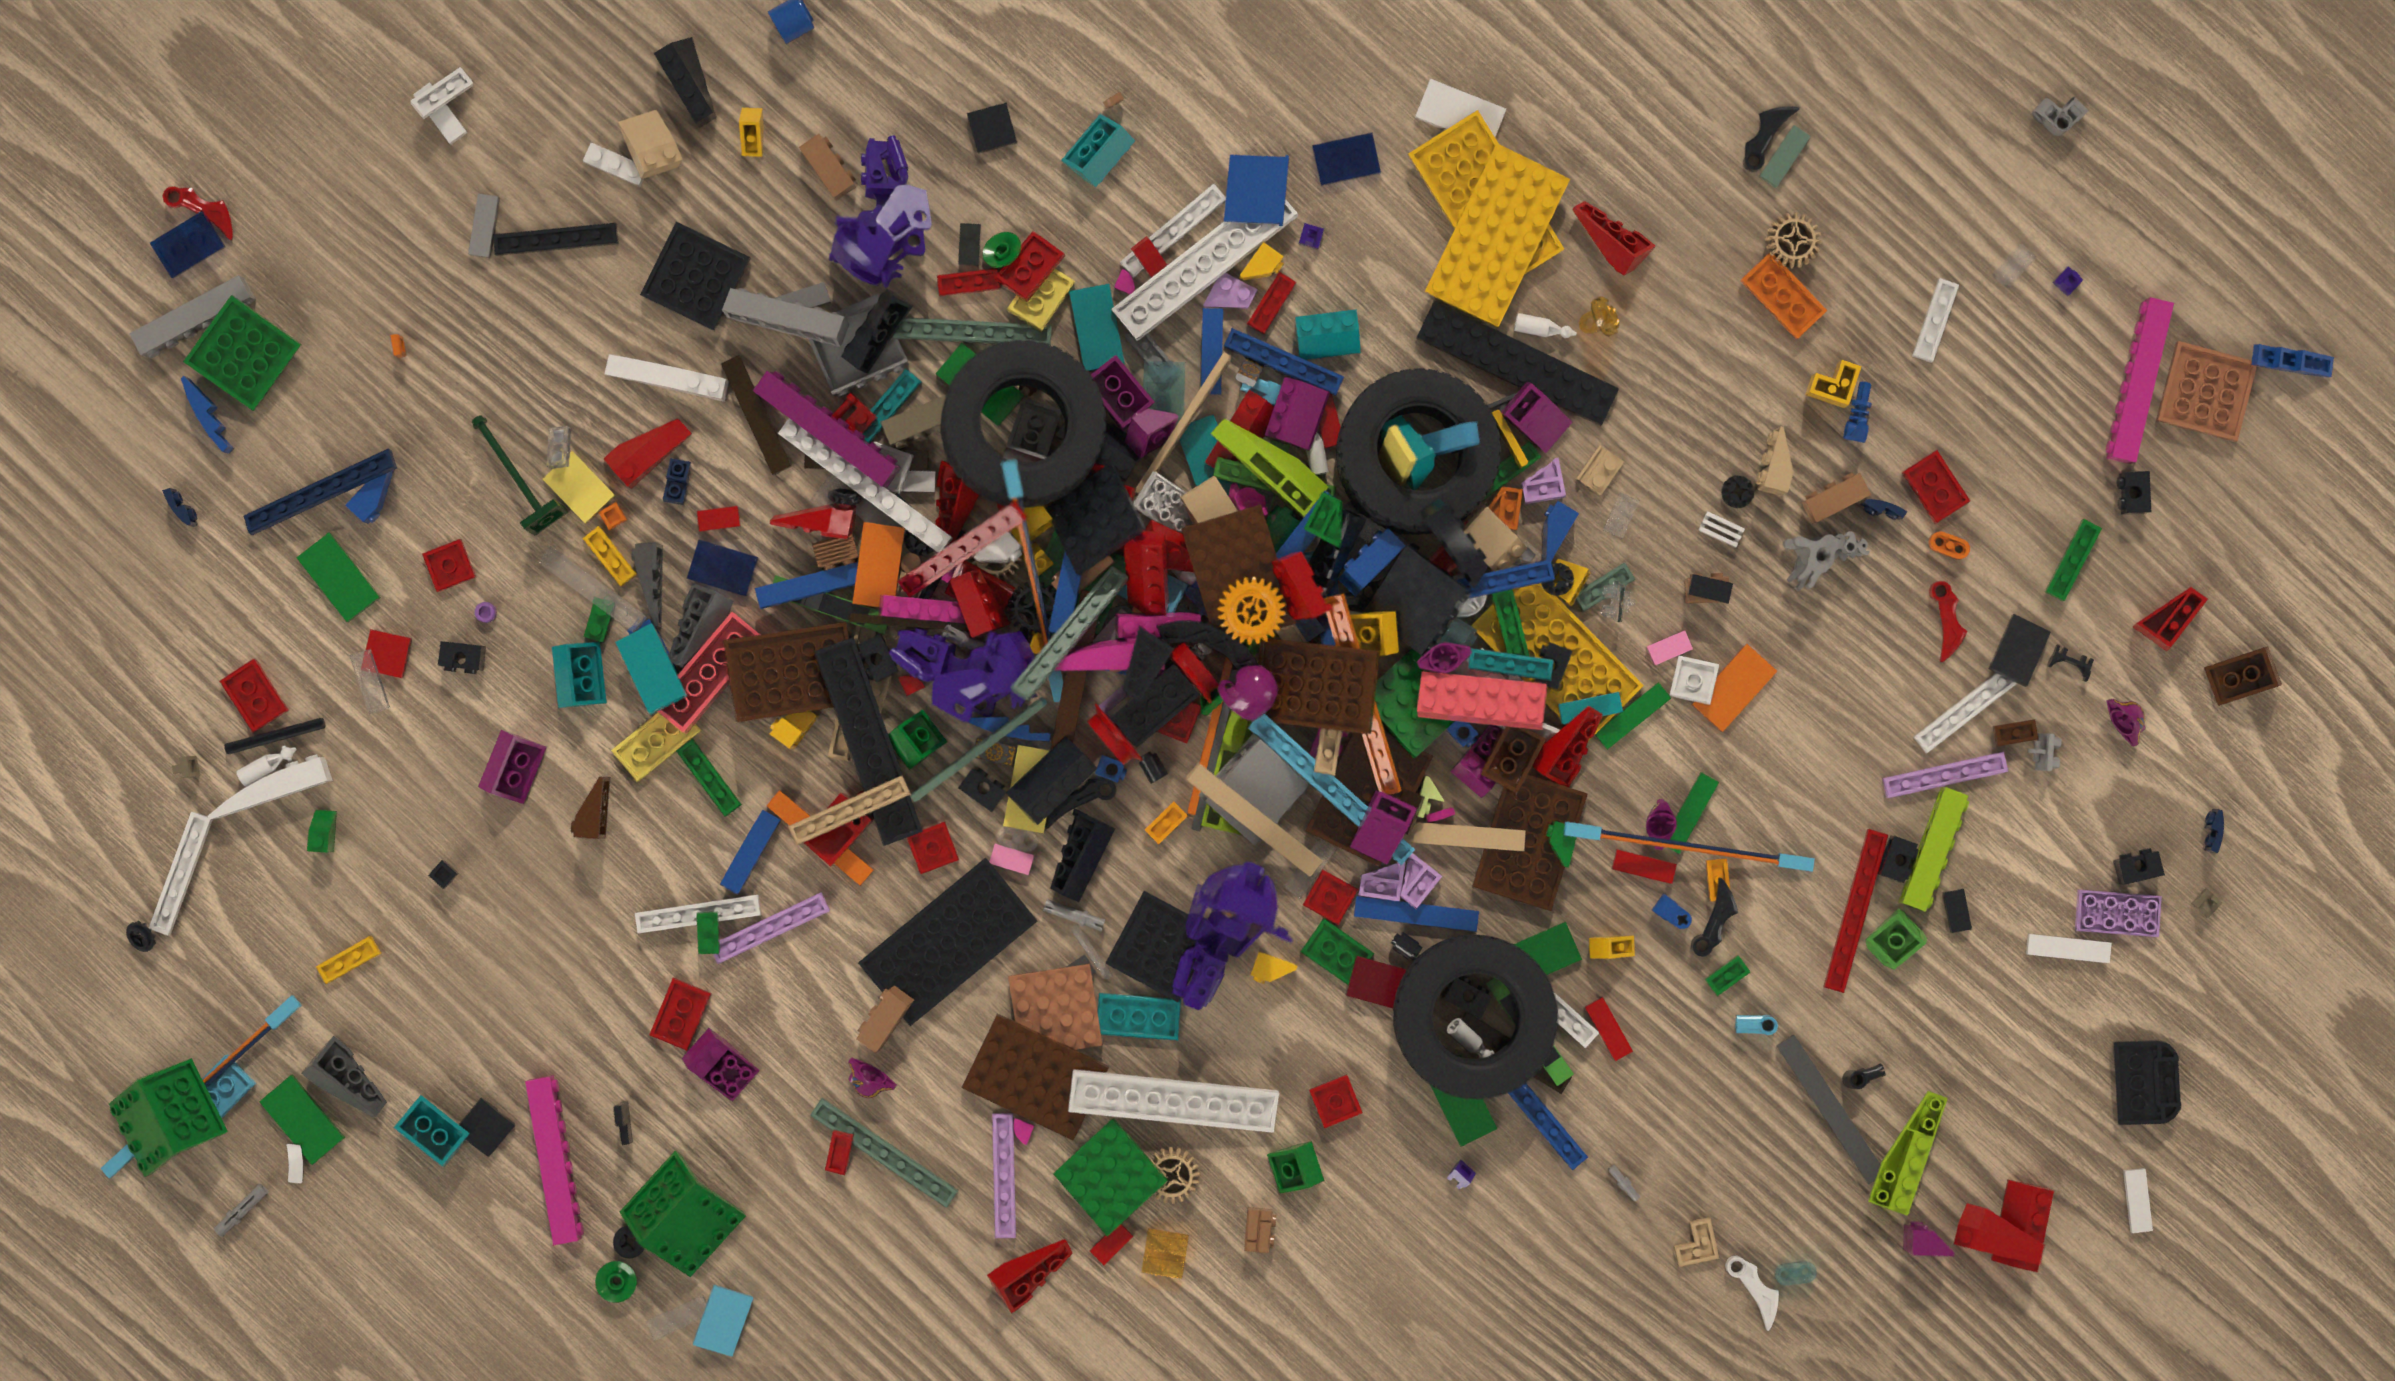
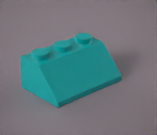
M1099 114L1061 161L1083 180L1097 187L1109 171L1116 166L1125 152L1130 149L1135 140L1121 125Z
M1357 309L1295 317L1300 358L1311 360L1361 353Z
M1400 415L1384 423L1380 430V445L1382 446L1389 428L1396 425L1416 457V462L1406 481L1408 486L1415 491L1434 468L1435 452L1431 446L1428 447L1422 436L1413 430L1409 421L1406 422Z
M600 642L553 646L552 655L558 708L607 703Z
M422 1095L417 1098L393 1127L442 1167L449 1163L470 1134Z

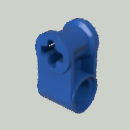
M1664 893L1652 908L1654 913L1677 928L1686 929L1692 923L1691 915ZM1685 914L1686 916L1684 919L1686 920V923L1678 924L1679 920L1677 919V916H1683Z

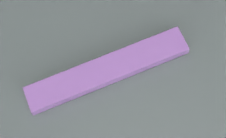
M2004 752L1890 776L1882 778L1886 798H1892L2008 772Z
M822 892L720 940V953L713 954L717 964L829 912L830 909Z
M993 1113L995 1238H1016L1013 1113Z

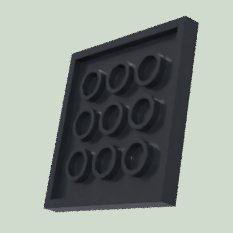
M676 221L640 295L715 332L724 314L722 309L730 288H737L751 258Z
M1111 462L1083 481L1072 492L1045 508L1053 519L1051 522L1075 573L1079 576L1146 531L1115 465Z
M1143 891L1105 964L1178 1002L1181 997L1172 994V985L1180 957L1183 956L1188 948L1196 944V941L1188 938L1186 934V922L1189 914ZM1193 958V963L1189 973L1187 984L1189 983L1195 971L1193 969V964L1197 958Z

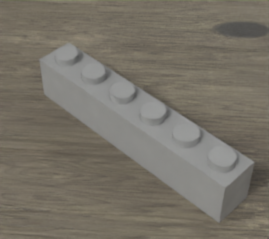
M238 275L129 334L141 356L154 358L161 353V350L173 348L179 344L178 341L184 338H192L197 335V331L203 328L207 329L231 295L249 307L252 305L251 302L256 299L245 278Z
M730 288L722 309L728 319L839 347L842 345L849 326L844 315L841 313H828L819 307L808 308L802 303L795 302L793 304L782 298H769L763 293L753 294L743 288H738V290Z

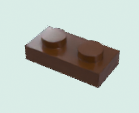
M2035 719L1993 726L1996 746L2039 740Z

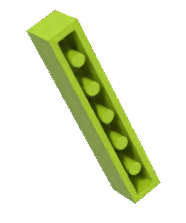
M1940 787L1918 847L1917 858L1911 866V875L1905 882L1898 901L1899 903L1926 912L1927 908L1930 909L1934 899L1932 897L1933 891L1938 888L1941 878H1939L1940 872L1945 869L1948 862L1946 858L1947 853L1952 850L1955 839H1953L1956 831H1959L1962 820H1960L1963 812H1966L1969 806V801L1967 800L1969 795L1947 787Z

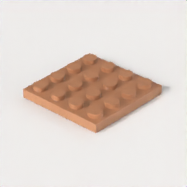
M2177 341L2156 421L2237 442L2257 366L2251 365L2252 360Z
M1090 963L1008 976L1015 1022L1074 1050L1103 1046Z

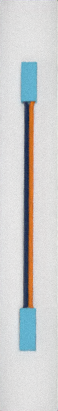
M1016 460L1002 462L1009 498H1012L1013 502L1015 501L1024 512L1021 500L1023 492ZM1025 520L1018 526L1044 646H1046L1051 640ZM1054 670L1048 678L1055 703L1060 702L1063 678L1061 670Z
M1565 822L1563 834L1593 840L1604 838L1777 864V867L1813 872L1815 858L1781 853L1770 855L1603 830L1602 827Z
M291 995L265 1019L266 1023L203 1079L206 1088L271 1029H277L302 1006L294 995ZM128 1144L100 1168L108 1178H112L134 1158V1154L129 1151Z

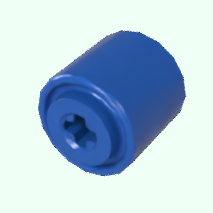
M787 0L767 11L786 44L815 28L812 23L814 20L802 0Z

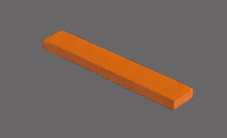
M781 790L766 805L789 826L810 817L806 811ZM849 848L834 863L860 886L874 871L873 868Z

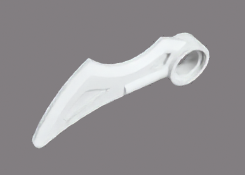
M1740 1256L1729 1257L1725 1263L1726 1271L1731 1276L1741 1279L1755 1299L1762 1314L1765 1328L1769 1331L1777 1313L1779 1291L1770 1289L1762 1284L1758 1277L1757 1266L1745 1261ZM1735 1261H1739L1742 1264V1268L1738 1272L1731 1270V1265Z

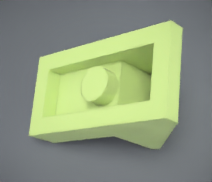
M1424 776L1419 795L1425 798L1417 816L1424 818L1425 814H1429L1431 803L1428 802V799L1445 802L1430 777Z

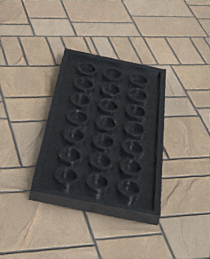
M985 857L860 960L858 964L882 993L885 989L889 990L896 986L914 999L903 1016L908 1025L912 1026L1038 922V920Z

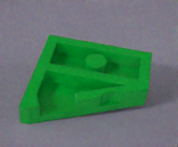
M1322 492L1304 529L1337 547H1341L1342 501Z

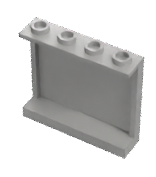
M878 294L837 311L844 315L849 324L841 347L809 339L834 397L837 395L838 398L844 397L853 388H857V390L869 385V381L874 379L876 381L885 379L887 374L892 371L895 373L901 372L909 364L899 339L891 338L868 374L858 370L841 357L845 346L852 341L856 330L866 320L868 312L877 304Z
M1254 733L1216 775L1217 778L1276 824H1278L1280 817L1292 808L1293 803L1306 792L1307 787L1310 785ZM1201 792L1199 794L1206 803L1253 845L1262 841L1259 836Z

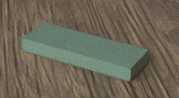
M1793 125L1759 177L1777 188L1811 136Z
M1624 562L1582 588L1575 601L1582 612H1585L1636 579Z

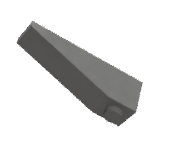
M657 542L637 543L635 548H632V561H635V567L655 627H662L663 545Z
M693 583L683 603L682 608L685 609L683 619L678 621V626L680 627L679 634L674 638L669 658L672 664L680 667L685 665L722 624L729 614L734 601L716 591Z

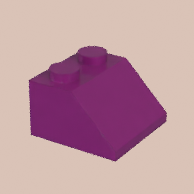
M1146 409L1141 413L1137 412L1130 419L1131 423L1124 442L1141 459L1165 444L1176 427L1179 416L1175 413Z
M1910 1221V1225L1904 1224L1903 1250L1911 1255L1954 1257V1252L1935 1231L1928 1228V1225L1919 1221Z

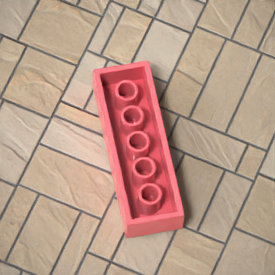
M732 611L678 674L687 696L658 712L681 732L687 734L730 683L723 640L760 634Z
M1422 671L1417 713L1418 717L1543 730L1547 684Z

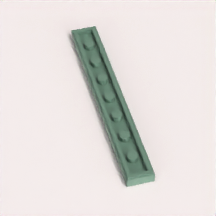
M906 317L892 338L990 344L1021 339L1025 341L1026 339L1036 340L1038 343L1039 341L1045 342L1051 346V325H1046L1044 330L1039 332L1029 324Z
M1111 566L1012 685V691L1029 701L1129 580L1128 576Z
M1040 697L917 788L911 795L913 801L917 802L1045 707L1047 704L1045 698Z
M821 1098L810 1116L832 1131L837 1130L853 1134L852 1144L944 1207L947 1208L959 1191L824 1098Z

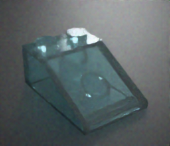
M1144 361L1143 388L1155 402L1149 409L1177 414L1179 416L1178 424L1184 415L1185 362Z

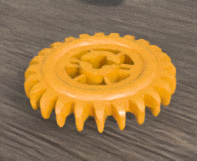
M1246 577L1244 578V584L1236 580V588L1229 585L1231 592L1223 591L1227 598L1219 599L1224 606L1217 608L1219 611L1224 612L1218 618L1225 619L1221 627L1228 626L1226 634L1233 632V640L1239 636L1240 643L1247 639L1248 645H1251L1253 639H1255L1258 645L1260 644V638L1267 642L1268 634L1275 637L1273 629L1281 630L1277 623H1284L1280 616L1286 615L1285 611L1280 610L1286 604L1278 602L1283 598V595H1275L1278 588L1270 590L1271 582L1264 586V579L1262 578L1259 583H1256L1255 577L1252 578L1251 583H1249ZM1253 596L1252 600L1244 601L1245 597ZM1262 599L1267 607H1260L1259 600ZM1242 601L1244 603L1243 609L1236 613L1237 606ZM1255 601V610L1257 611V613H1253L1252 615H1250V620L1247 624V621L1249 619V612L1246 609L1251 608ZM1267 610V616L1262 621L1259 618L1261 611ZM1243 614L1245 617L1244 624L1238 619L1237 615ZM1258 619L1260 624L1251 626L1252 621Z

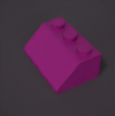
M1116 355L1091 374L1093 381L1096 382L1100 390L1099 393L1102 395L1105 411L1122 431L1130 426V419L1135 413H1141L1155 403Z
M1284 377L1265 436L1274 441L1310 451L1330 392L1302 381Z
M501 730L478 787L490 794L524 804L546 746Z

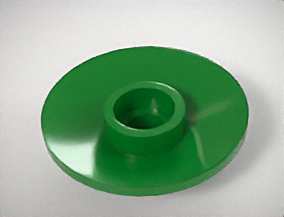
M1001 232L994 235L983 248L984 261L994 268H1001L1011 264L1021 251L1020 239L1011 232Z
M608 1262L597 1272L595 1278L596 1290L606 1301L612 1303L623 1302L630 1298L636 1289V1274L632 1267L625 1262ZM615 1277H619L621 1279L620 1284H616L614 1282Z

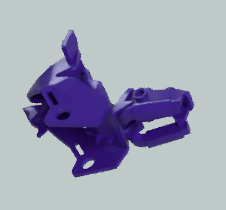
M895 135L889 136L887 141H875V138H869L866 151L861 154V166H865V173H861V185H865V197L876 200V207L874 210L861 212L858 218L836 217L835 224L838 226V229L833 238L831 253H829V261L842 265L849 273L869 284L879 286L882 282L884 288L888 287L892 279L902 277V274L896 272V270L904 269L902 265L898 264L899 261L907 255L923 256L925 254L923 230H930L932 226L927 190L907 185L908 165L900 141L896 139ZM884 159L886 160V164L890 174L888 178L882 160ZM922 213L926 216L924 221H922ZM910 236H917L920 244L913 247L909 245L908 238ZM900 249H903L904 252L898 255L895 259L888 260Z
M918 627L915 630L904 629L898 631L897 635L900 637L897 647L892 648L889 655L895 663L914 678H919L926 682L933 681L932 704L963 722H969L973 712L984 717H991L994 714L996 702L1009 694L1012 708L1015 709L1018 703L1019 707L1023 706L1026 699L1013 692L1011 687L1035 659L1032 649L1027 642L1026 628L1023 632L1018 631L998 636L997 633L990 632L986 646L974 649L970 657L966 659L955 657L956 644L947 642L946 638L941 635L934 634V637L927 635V630ZM915 648L917 651H919V652H920L921 654H923L925 657H927L928 659H930L931 662L928 661L927 659H925L924 657H922V656H921L920 654H918L917 652H915L913 649ZM1035 693L1032 698H1036L1038 695ZM986 700L987 706L985 709L981 710L976 707L977 704ZM956 704L965 707V711L962 714L956 712Z
M1244 862L1243 865H1233L1212 874L1203 885L1197 884L1186 922L1187 937L1195 940L1196 944L1188 948L1183 956L1180 957L1172 985V994L1183 997L1185 1005L1198 1011L1203 1007H1207L1225 976L1224 971L1229 959L1228 955L1239 958L1263 932L1275 935L1287 942H1292L1293 939L1288 934L1289 931L1280 926L1274 927L1278 910L1277 894L1273 880L1267 875L1263 877L1265 872L1263 867L1252 862ZM1208 907L1212 912L1208 918H1205L1203 915ZM1222 911H1229L1236 915L1232 914V917L1230 918L1226 916ZM1193 958H1197L1193 964V969L1195 971L1193 973L1189 985L1186 986L1189 973L1192 967Z

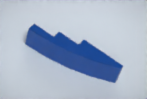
M1203 308L1201 387L1222 356L1223 309ZM1222 375L1209 395H1221Z
M2255 344L2251 365L2329 378L2332 377L2334 357L2305 350L2297 351L2283 347L2275 348Z
M183 376L181 381L197 419L219 449L229 454L234 447L221 435L226 427L212 414L218 407L190 378Z
M1009 717L971 718L968 723L994 732L1008 722ZM1019 725L1006 735L1007 737L1031 741H1051V733H1030V725Z
M764 810L761 811L720 883L721 886L737 895L739 894L781 819Z

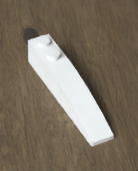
M610 354L605 370V375L725 402L729 381L724 378Z
M312 755L305 758L306 762L298 764V761L286 764L285 769L259 779L230 797L210 813L208 819L215 820L333 781L325 757Z

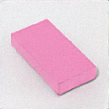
M1685 630L1647 646L1654 666L1693 649Z
M995 843L989 862L996 866L1029 875L1035 855Z

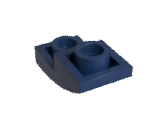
M670 458L663 502L684 505L691 462Z
M173 488L162 490L167 503L176 516L188 526H197L196 511L191 506L181 505L183 498L180 492Z
M1865 499L1860 503L1866 513L1874 516V514L1880 515L1883 511H1886L1885 515L1892 520L1903 519L1908 512L1897 505L1881 500Z
M2212 809L2205 818V828L2212 832L2205 839L2204 844L2206 846L2204 850L2210 853H2219L2224 834V815L2222 810Z

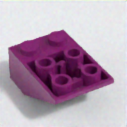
M1529 382L1523 385L1501 411L1507 421L1545 454L1572 424V421L1546 395Z
M1489 725L1450 771L1480 798L1484 797L1496 784V782L1480 773L1501 730L1497 725Z
M1375 791L1350 848L1384 864H1388L1406 833L1417 808L1381 791Z
M710 1028L703 1033L682 1057L687 1069L731 1101L740 1094L760 1071L730 1043Z

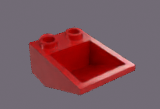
M840 793L828 808L850 798L844 793ZM866 814L859 817L861 820L859 825H855L853 821L810 839L804 842V844L831 867L874 819Z

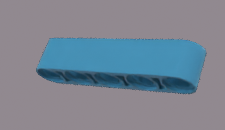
M1477 422L1460 424L1422 436L1428 447L1431 446L1433 448L1435 457L1480 444Z

